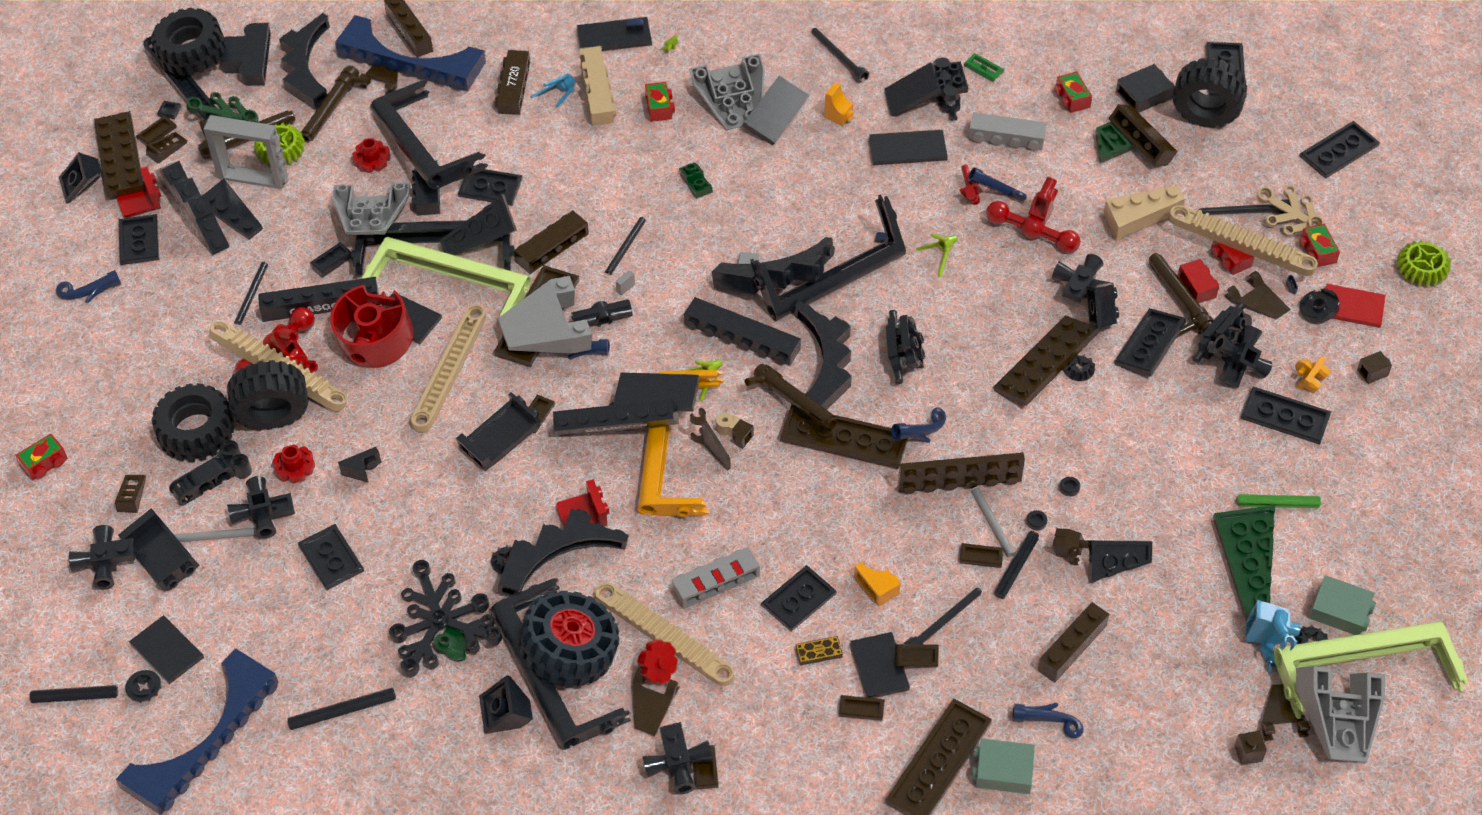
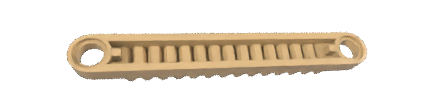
M1181 205L1174 206L1171 209L1169 220L1175 226L1303 276H1311L1316 271L1318 263L1314 257L1297 251L1296 247L1290 248L1289 244L1283 245L1282 241L1275 242L1274 238L1269 240L1266 235L1262 237L1258 232L1254 234L1251 229L1246 231L1245 227L1239 228L1238 224L1231 225L1230 221L1224 222L1222 218L1218 220L1215 215L1210 217L1209 213L1203 214L1202 210L1195 211ZM1180 213L1184 215V218H1177L1175 214ZM1303 263H1308V264H1310L1312 267H1311V268H1305V267L1302 266V264H1303Z
M475 304L466 309L412 414L411 422L415 431L426 432L430 430L437 415H439L440 409H442L443 403H445L446 397H448L449 391H451L486 320L485 310L482 306ZM476 312L481 314L478 318L471 317V314ZM420 418L427 419V422L424 424L416 423Z
M223 321L211 323L209 337L252 364H257L259 361L268 362L269 360H275V362L283 361L294 365L305 377L308 397L330 410L341 411L344 409L347 402L346 394L330 385L329 380L324 381L322 376L317 377L316 372L310 373L309 368L303 369L302 364L297 365L295 360L290 361L288 356L283 357L282 352L277 353L275 348L271 350L268 344L264 346L261 340L259 342L256 341L255 336L251 338L248 332L244 334L241 328L237 330ZM219 329L224 331V333H217L214 330ZM337 398V399H339L341 402H340V403H336V402H333L331 399Z
M606 582L597 586L595 590L596 600L650 639L670 642L676 649V657L715 684L726 686L732 683L734 679L733 667L719 658L714 651L711 652L708 647H703L701 642L698 643L695 638H690L688 633L684 634L680 628L677 629L674 624L671 625L667 619L664 620L660 614L657 615L654 610L651 611L647 605L644 606L641 601H636L634 596L630 597L628 592H623L613 584ZM603 591H610L612 593L609 598L600 596ZM720 671H726L729 673V676L726 679H720L717 674Z

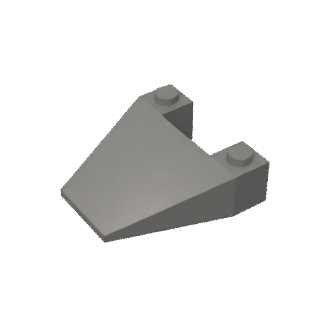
M570 276L550 279L498 318L508 350L577 353L591 350L592 333L587 320L567 323L562 308L574 306L575 289Z
M1318 666L1297 668V693L1328 759L1367 762L1385 699V674L1369 672L1350 674V694L1332 692V668Z

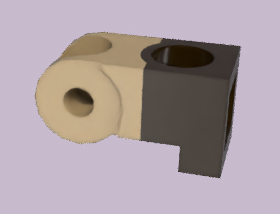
M721 413L717 416L716 426L718 433L735 439L736 446L741 449L754 436V426L729 413Z

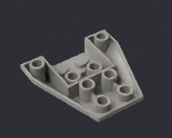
M760 53L742 57L741 64L710 71L707 65L689 69L694 87L726 130L743 127L744 121L763 97L765 69Z
M410 183L391 184L389 196L355 197L353 185H334L332 199L345 234H385L409 198Z

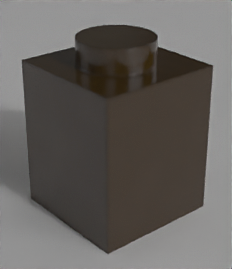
M1379 351L1361 358L1357 371L1367 384L1389 376L1392 364L1389 358Z
M1260 730L1238 734L1234 746L1241 765L1263 762L1267 749Z

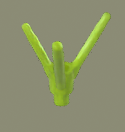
M932 233L931 237L939 239V241L918 247L916 250L920 251L939 247L940 250L944 251L937 277H941L948 253L954 243L957 242V237L955 235L943 237Z
M720 359L709 362L696 360L695 364L702 366L687 370H718L723 363ZM703 388L699 398L700 401L704 399L708 388Z

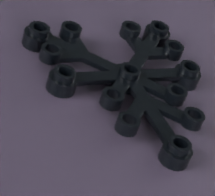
M418 560L413 564V572L417 578H421L426 595L415 592L411 588H405L401 592V596L406 602L413 600L431 606L432 612L420 608L417 604H412L407 608L409 617L412 619L421 617L426 620L408 627L397 623L389 629L392 641L402 643L406 640L407 636L429 628L423 640L399 647L398 653L400 658L403 659L401 669L404 675L409 677L417 675L420 670L419 662L424 654L426 657L425 663L429 669L438 667L439 660L433 653L431 642L439 629L450 627L464 632L467 641L466 647L471 654H475L480 650L479 641L474 636L485 639L486 643L491 646H497L501 642V631L498 627L494 626V619L489 614L483 615L480 619L469 623L455 620V618L474 611L479 613L487 611L490 603L486 594H475L470 604L451 610L454 604L462 600L460 591L452 589L449 591L444 605L440 608L439 603L447 589L453 587L456 583L454 575L452 573L444 574L442 582L435 592L429 578L431 573L429 563L426 560ZM406 593H412L410 596L405 597Z

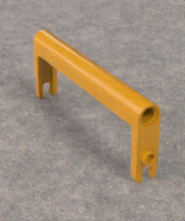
M698 369L658 372V374L699 375L700 382L698 388L720 387V384L724 382V379L717 378L722 374V371ZM670 425L648 427L638 512L642 515L650 513V515L681 517L709 514V511L706 510L707 503L704 502L703 498L661 497Z

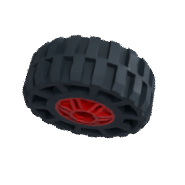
M568 591L552 592L546 594L544 598L540 597L535 600L533 605L527 609L519 631L518 645L523 660L526 659V665L530 670H534L538 677L541 679L545 678L549 680V683L555 685L557 683L564 687H571L572 685L579 687L586 685L587 682L593 683L607 673L619 645V628L614 623L615 619L611 612H608L602 603L595 601V598L587 597L576 591L574 593Z

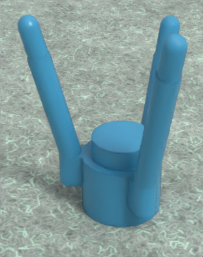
M566 73L559 78L544 83L543 86L546 88L531 95L530 98L539 96L557 87L561 92L566 91L555 105V107H559L568 95L574 91L575 80L572 75Z

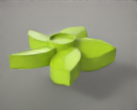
M674 35L669 40H665L666 45L660 50L664 51L667 49L669 51L671 48L675 50V46L679 43L678 36Z

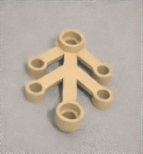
M1287 185L1283 191L1284 196L1289 199L1290 205L1274 197L1273 190L1267 186L1261 187L1257 192L1259 202L1269 203L1285 212V214L1276 216L1269 215L1265 220V224L1268 227L1273 228L1277 223L1296 219L1303 222L1297 225H1285L1282 229V233L1285 236H1292L1294 233L1302 232L1303 228L1312 226L1311 223L1316 225L1324 224L1323 218L1316 215L1312 204L1313 198L1309 194L1303 195L1300 200V204L1306 207L1307 215L1301 212L1296 197V188L1293 185ZM1287 189L1292 190L1293 193H1288ZM1261 195H1266L1267 199L1262 198ZM1304 199H1308L1310 203L1304 202ZM1269 219H1273L1275 223H1270ZM1286 228L1290 229L1291 233L1286 232Z

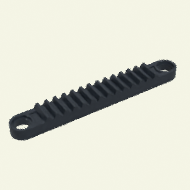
M151 36L143 41L147 55L185 102L191 97H196L201 100L202 105L217 108L210 102L209 97L188 74H185V76L178 75V73L173 74L162 67L154 48L149 47L152 44ZM198 112L196 115L202 121L208 120L212 114Z

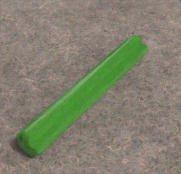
M1239 494L1237 504L1244 507L1275 505V507L1320 508L1321 498L1320 496Z

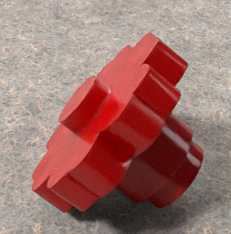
M373 138L364 139L360 144L356 145V151L352 153L354 166L359 167L360 171L371 173L373 170L381 171L387 167V161L391 159L389 147L383 146L382 141H377Z
M295 444L285 446L282 452L275 454L272 461L276 477L280 478L283 482L290 480L291 483L304 481L305 475H311L315 468L312 451L308 450L305 446L298 448Z
M654 639L648 642L646 650H642L639 654L637 663L642 668L641 675L647 682L664 684L670 681L671 673L676 672L678 659L674 656L676 649L670 642Z

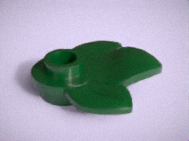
M447 627L444 633L434 638L433 645L438 653L447 654L452 660H466L464 650H467V641L464 632Z

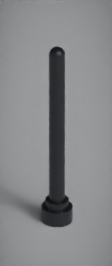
M812 28L811 33L853 72L854 79L861 83L860 79L864 78L867 80L870 73L864 67H858L817 28Z
M1289 199L1281 200L1284 203L1290 205ZM1271 204L1199 209L1202 210L1203 214L1209 213V215L1272 211L1285 214V212Z
M980 588L972 590L918 637H910L903 644H923L982 594V590Z

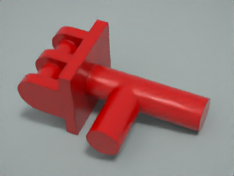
M967 164L962 165L961 170L966 187L959 189V191L973 205H978L980 203L979 193H982L983 190L978 183L974 184L968 181L969 166Z

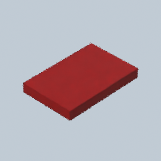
M1326 284L1325 289L1335 292L1340 301V309L1331 319L1381 328L1386 295Z

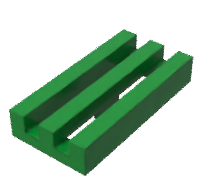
M976 53L964 63V67L991 82H994L1004 72L1003 68Z

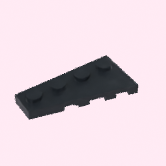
M222 179L205 193L213 209L214 216L248 240L263 230L261 223L225 179Z
M500 195L494 202L485 206L479 213L473 215L464 224L440 239L444 253L456 256L516 232L517 228L505 196Z

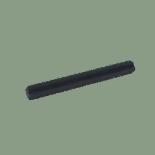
M391 687L287 718L290 730H294L395 700L396 694L394 688Z

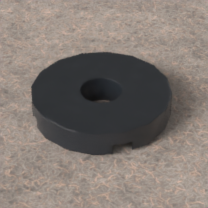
M1320 289L1321 291L1316 292L1313 290L1301 299L1300 311L1307 321L1313 323L1325 322L1338 313L1340 301L1337 294L1332 290ZM1317 304H1324L1321 307H1315Z

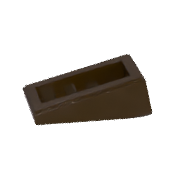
M177 132L171 133L147 144L146 155L159 164L187 144L188 140Z
M125 475L115 499L117 512L138 513L146 475ZM129 480L138 482L137 485H128Z

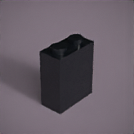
M1152 64L1119 78L1116 91L1128 105H1132L1140 113L1173 99L1172 95L1175 85L1164 75L1161 69Z

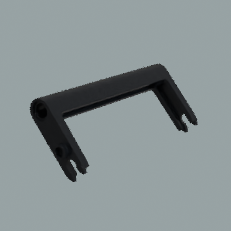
M418 81L374 99L370 105L372 113L431 189H439L480 172L488 166L487 163H479L474 166L477 160H482L486 156L480 153V151L439 166L396 110L428 97V90L415 93L416 90L425 87L427 81Z
M880 194L878 199L875 200L886 235V241L824 272L815 283L804 282L777 296L765 263H760L759 260L754 261L753 258L750 259L755 274V284L760 288L768 313L774 316L773 319L775 321L795 312V305L799 301L808 305L906 254V247L896 220L897 215L892 209L887 196L883 200Z
M468 220L393 222L385 234L356 235L355 250L351 251L353 267H356L355 276L363 275L368 245H381L386 237L411 244L440 243V239ZM512 233L493 240L503 241L502 259L504 260V269L511 271V257H515Z
M553 578L540 584H534L524 591L496 602L491 607V612L561 748L567 750L571 748V745L576 746L600 734L608 735L616 727L630 722L631 719L630 717L625 718L630 712L629 710L625 711L622 707L581 725H575L555 685L549 683V680L545 678L541 679L538 677L536 672L530 670L526 665V659L523 660L518 645L522 622L517 612L533 605L535 600L540 597L544 598L546 594L558 593L557 590L560 587L556 583L559 580L558 578Z

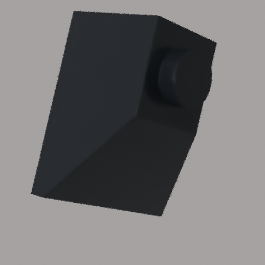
M78 152L61 173L59 180L66 204L72 202L100 176L102 171L98 158Z
M506 675L479 695L484 734L519 729L533 720L530 699L509 675Z

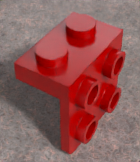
M148 167L140 168L145 190L117 196L125 218L161 208L158 198L162 196L159 187H154L157 181L154 173H149Z
M594 479L586 481V494L557 502L556 507L564 527L571 509L586 511L591 515L590 523H600L608 526L607 515L610 514L606 502H602L603 493L601 487L596 486Z

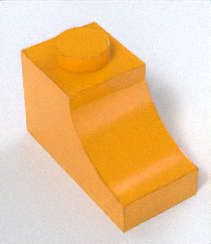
M834 82L825 93L824 118L844 126L847 121L851 122L854 117L853 103L849 102L844 96L841 85Z
M862 562L855 565V578L878 606L899 595L900 580L896 575H892L888 569L876 571L868 568Z

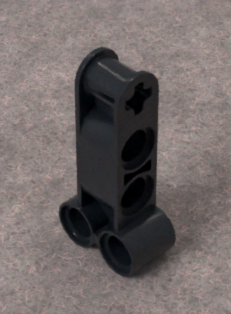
M228 440L223 442L220 446L221 453L170 484L169 491L176 495L180 505H186L203 495V492L208 489L212 490L219 486L224 480L227 481L234 476L239 479H245L251 475L252 467L249 459L245 454H241L239 446L235 441Z

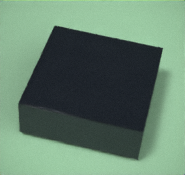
M163 101L157 116L163 117L165 115L167 118L175 120L182 107L181 103Z

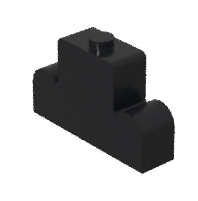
M250 23L244 27L245 36L224 37L226 47L222 57H220L223 72L225 74L239 73L241 82L244 85L265 86L271 30L269 23Z

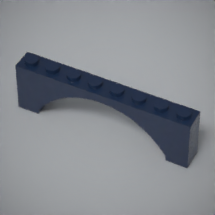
M357 15L353 16L335 41L338 56L374 66H385L391 71L398 70L402 74L467 92L486 63L485 50L470 46L460 52L435 58H415L395 53L383 46L373 35L371 19Z
M236 648L221 663L224 674L228 677V698L223 715L211 734L192 750L173 759L145 765L130 763L116 778L120 789L159 815L172 808L177 796L184 794L188 790L193 778L199 777L203 773L205 765L209 760H214L218 756L219 749L233 739L234 732L239 727L246 725L249 715L254 710H259L266 696L273 694L278 687L279 682L273 671Z

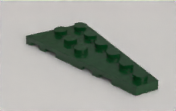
M1275 505L1214 513L1213 516L1246 621L1257 600L1270 603L1271 600L1270 588L1272 580Z

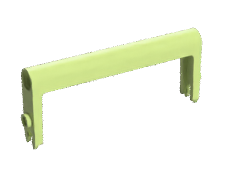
M386 237L383 240L371 263L366 266L362 277H376L377 280L387 262L394 260L506 291L511 294L500 316L523 300L527 292L526 289H529L531 283L530 276L390 237Z
M1442 622L1296 644L1291 651V645L1286 646L1283 650L1280 647L1274 649V660L1284 685V694L1286 699H1289L1297 719H1300L1305 711L1296 690V670L1299 667L1322 666L1435 648L1454 690L1464 691L1461 682L1464 685H1468L1463 662L1458 658L1446 627Z

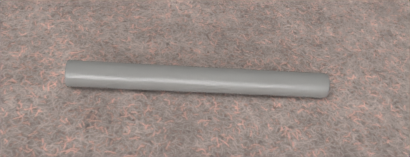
M974 488L972 493L1002 548H1004L1007 557L1015 555L1012 546L979 488Z
M255 528L174 535L180 542L255 536Z

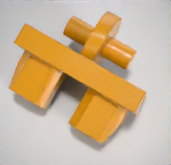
M1321 355L1317 362L1310 364L1311 361L1309 359L1298 360L1295 364L1297 375L1304 376L1296 388L1300 390L1306 388L1310 392L1315 393L1322 385L1315 376L1323 381L1331 371L1323 364L1326 358Z

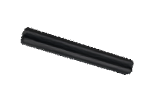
M1034 531L1028 532L995 589L994 595L996 597L1004 599L1039 540L1038 533Z
M117 685L32 690L30 691L29 699L31 703L116 698L118 697Z

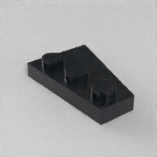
M1089 540V583L1152 563L1153 541Z

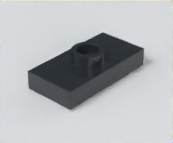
M339 242L312 260L310 266L321 277H324L351 259V251Z

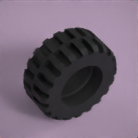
M182 8L175 13H169L167 17H163L160 20V23L156 24L151 35L152 46L162 67L173 74L178 73L181 76H185V74L189 76L195 75L194 73L197 72L200 74L205 69L212 68L214 63H218L226 47L225 38L217 18L212 13L200 8H187L186 10ZM195 39V40L192 41V42H189V43H186V44H182V43H184V42H186V41H188V40Z
M1200 58L1198 61L1194 60L1185 65L1178 73L1172 101L1177 112L1181 113L1185 120H1190V123L1199 124L1201 127H1222L1226 123H1232L1240 116L1247 94L1246 79L1242 76L1239 69L1236 70L1235 66L1231 63L1227 64L1224 60L1220 59L1218 61L1215 58H1209V60ZM1199 90L1214 91L1221 96H1209Z
M269 360L268 362L259 361L253 365L252 363L248 364L244 369L240 368L237 370L236 374L232 375L227 384L231 416L237 423L249 429L271 430L277 427L282 428L287 424L290 425L302 417L309 405L303 373L294 365L283 361L275 362V360Z
M192 383L186 384L185 387L178 386L174 391L167 392L164 395L165 398H161L153 410L152 425L158 443L168 456L172 458L176 456L177 460L184 461V459H188V462H195V459L199 458L201 461L207 460V456L211 455L213 457L217 455L221 444L231 440L233 437L232 433H234L235 426L234 419L230 413L229 402L221 391L215 390L212 386L207 385L205 387L204 384L197 383V385ZM193 415H206L210 417L205 424L191 430L177 428L179 423L187 417Z

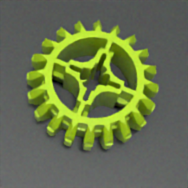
M275 123L277 134L280 136V146L283 148V158L291 166V160L297 162L298 157H302V152L305 149L304 138L296 127H292L290 124L285 126L284 123L278 126ZM255 141L254 151L258 160H261L262 164L266 163L270 167L265 143Z
M1413 240L1411 244L1407 243L1400 250L1397 258V269H1400V275H1404V280L1411 279V284L1418 282L1419 287L1424 283L1427 288L1431 283L1435 287L1437 283L1441 284L1448 277L1451 269V258L1448 257V252H1444L1443 247H1437V243L1433 245L1430 244V241L1424 243L1420 240L1417 243Z

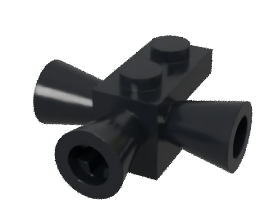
M1088 254L1084 265H1078L1075 271L1059 261L1052 274V279L1068 282L1062 296L1078 303L1082 301L1083 297L1087 298L1086 285L1114 284L1113 282L1096 279V273L1102 268L1104 263L1095 254Z
M1244 325L1241 343H1233L1224 334L1215 340L1212 348L1213 352L1227 356L1218 379L1219 381L1230 387L1239 388L1245 370H1252L1261 379L1270 373L1272 362L1260 358L1262 351L1254 347L1263 333L1260 329Z
M262 476L251 477L246 481V487L249 493H246L248 504H227L231 524L252 516L254 524L256 523V537L261 539L270 538L276 534V528L272 519L295 514L291 493L270 497L266 488V479Z
M98 525L92 530L95 543L90 544V552L69 551V565L72 572L92 566L95 572L92 583L93 587L105 590L114 586L112 572L117 571V563L135 560V542L133 538L112 541L114 529L109 525Z
M681 722L659 727L665 755L643 756L647 777L649 778L669 769L671 777H674V793H690L696 788L690 773H693L691 763L714 762L709 741L706 740L687 749Z

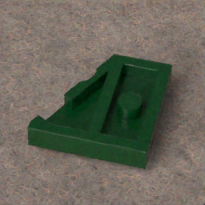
M1112 122L1096 127L1095 135L1099 161L1101 163L1131 151L1132 144Z

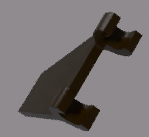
M372 65L365 74L362 73L359 76L385 82L384 87L388 89L385 95L396 91L398 87V70L391 71L385 66ZM360 84V85H359V87H362V88H365V89H366L367 86H368V85H366V84Z
M1256 270L1249 275L1251 278L1247 280L1255 289L1241 297L1238 289L1233 285L1227 289L1228 293L1225 294V297L1232 303L1238 304V302H1242L1245 308L1276 320L1291 310L1264 283L1260 273Z
M699 408L700 417H696L691 413L690 421L694 425L702 426L699 428V432L702 435L696 436L692 432L690 434L691 439L696 443L704 444L728 471L731 469V458L706 421V411L703 408Z
M638 667L633 679L634 728L655 737L672 700L680 688L678 686L679 682L670 679L665 694L642 686L645 678L641 675L642 668Z
M1283 684L1272 685L1261 724L1264 741L1274 740L1272 734H1275V728L1273 724L1296 722L1300 738L1308 737L1307 730H1310L1309 721L1305 718L1304 714L1301 715L1300 719H1297L1289 699L1285 697Z

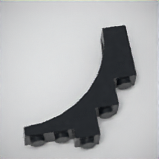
M324 13L314 18L298 32L291 29L279 38L281 50L286 53L281 58L283 70L288 73L283 78L285 91L315 111L327 96V90L313 77L308 64L310 53L315 43L330 28L328 16Z
M180 161L172 162L155 170L161 185L177 198L190 216L210 253L213 255L229 247L230 245L213 214V209L206 195L200 194L193 178L187 177Z
M825 237L816 245L800 253L764 262L773 286L785 289L793 280L815 283L823 275L824 265L834 256L835 247L833 246V239ZM721 262L712 270L715 289L755 295L760 290L755 284V274L751 263L734 264Z
M799 301L795 305V317L813 333L823 357L821 372L815 384L806 395L827 410L851 387L852 375L843 369L851 362V350L843 344L850 338L851 326L845 320H841L836 316L830 321L825 315L819 314L811 306Z
M571 509L564 530L555 525L543 524L535 546L525 540H514L498 584V593L512 596L521 592L534 572L546 562L562 553L586 547H610L625 550L629 535L619 529L612 530L606 528L600 523H590L591 515L586 511Z

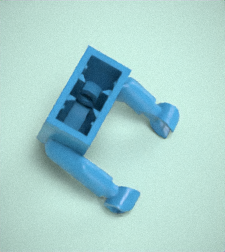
M1257 600L1245 623V641L1261 643L1260 650L1265 661L1269 664L1268 673L1271 674L1272 667H1276L1273 652L1275 644H1280V649L1283 650L1287 642H1289L1291 651L1297 644L1293 636L1299 635L1300 624L1290 622V611L1288 609Z

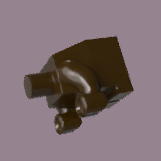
M1056 528L1052 546L1057 557L1063 558V556H1068L1070 565L1078 566L1080 559L1077 556L1081 555L1083 548L1089 549V540H1084L1080 532Z

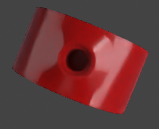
M360 285L347 291L334 304L330 315V325L343 355L350 362L365 368L384 367L397 361L409 349L413 340V326L405 304L395 290L393 291L394 297L386 296L384 291L381 295L367 293L365 285ZM376 304L387 305L392 307L386 309V307L378 306ZM355 320L358 332L354 342H350L343 338V334L348 325Z

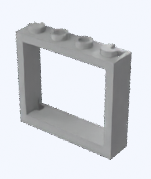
M210 115L204 127V132L218 179L282 189L284 183H288L287 177L289 173L286 171V161L283 158V148L280 146V136L277 134L276 126ZM223 136L264 142L272 172L231 165Z

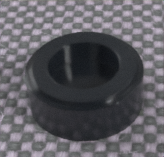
M1074 477L1063 478L1059 485L1061 493L1069 497L1077 495L1081 487L1080 482Z
M1039 510L1031 511L1026 519L1028 527L1036 531L1044 529L1048 521L1047 515Z

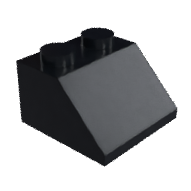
M1114 284L1086 285L1089 324L1098 328L1117 324L1119 309L1115 305V299H1117L1118 293Z

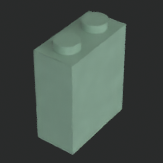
M1324 575L1309 619L1353 635L1361 634L1362 630L1367 631L1370 622L1367 615L1368 613L1372 614L1376 602L1372 601L1375 593Z
M981 738L980 747L975 746L974 760H978V767L973 766L972 780H976V788L1030 794L1035 745Z

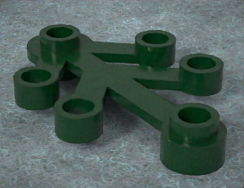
M212 92L209 100L212 104H217L219 108L202 105L201 100L196 97H191L187 100L186 108L191 114L203 112L218 117L249 122L259 121L257 113L253 110H246L236 96L229 97L227 105L221 98L220 93ZM230 108L237 109L239 113L233 112Z

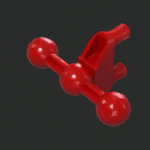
M1047 176L1041 191L1035 194L1029 210V216L1026 218L1010 212L1008 205L1003 201H994L986 209V217L991 223L1003 224L1007 222L1021 228L1023 235L1027 238L1036 239L1041 236L1056 242L1058 249L1063 253H1074L1081 244L1080 236L1075 231L1064 230L1059 232L1045 226L1054 210L1053 202L1058 193V190L1055 188L1057 180Z
M297 308L290 315V323L287 326L283 324L277 325L272 333L265 336L263 345L268 344L271 350L275 348L277 353L282 352L283 357L288 356L290 361L295 360L297 365L302 364L303 369L309 368L310 373L318 370L316 361L308 360L297 342L299 338L298 331L305 332L313 327L315 321L314 314L308 308ZM244 358L239 360L235 365L234 373L236 374L240 368L244 369L251 362Z

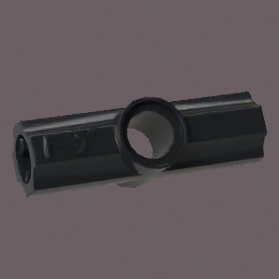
M628 299L609 304L605 301H598L591 308L571 312L573 322L587 320L589 326L597 325L601 327V325L607 323L610 325L613 320L633 316V311Z

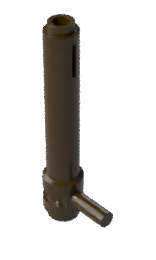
M349 65L343 68L340 75L336 78L332 89L302 129L301 133L304 141L309 143L314 140L347 92H350L354 84L369 85L371 79L369 77H359L360 73L354 66Z
M287 110L256 123L274 126L275 123L278 126L284 123L287 126L288 124H293L296 118L292 111ZM202 120L199 122V125L206 139L204 127L207 122ZM223 136L226 150L250 141ZM207 139L201 141V144H198V149L202 158H211Z
M1158 253L1152 254L1148 259L1149 265L1187 313L1190 321L1184 325L1177 337L1193 329L1203 334L1214 319L1209 316L1204 307L1200 306L1164 257Z
M767 364L758 365L754 370V377L746 378L744 381L746 386L762 384L769 391L776 392L825 429L831 430L837 424L835 415L783 378L782 374Z

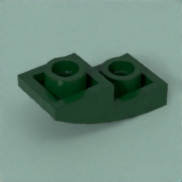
M696 162L679 168L682 178L696 199L713 193L711 184L705 179L703 170Z

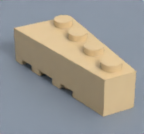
M601 46L579 49L581 74L592 126L614 123L613 116H617L616 106L612 105L614 98L613 93L609 92L611 84L610 79H607L608 70L607 66L604 65Z
M1178 185L1106 199L1104 215L1115 240L1118 241L1124 236L1132 235L1138 230L1145 227L1148 228L1154 223L1168 219L1171 209L1174 206H1183L1185 198Z

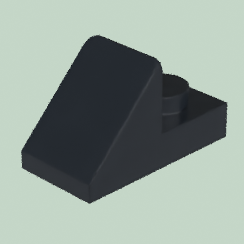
M373 447L339 461L338 465L342 476L369 483L365 469H374L382 462L377 447Z

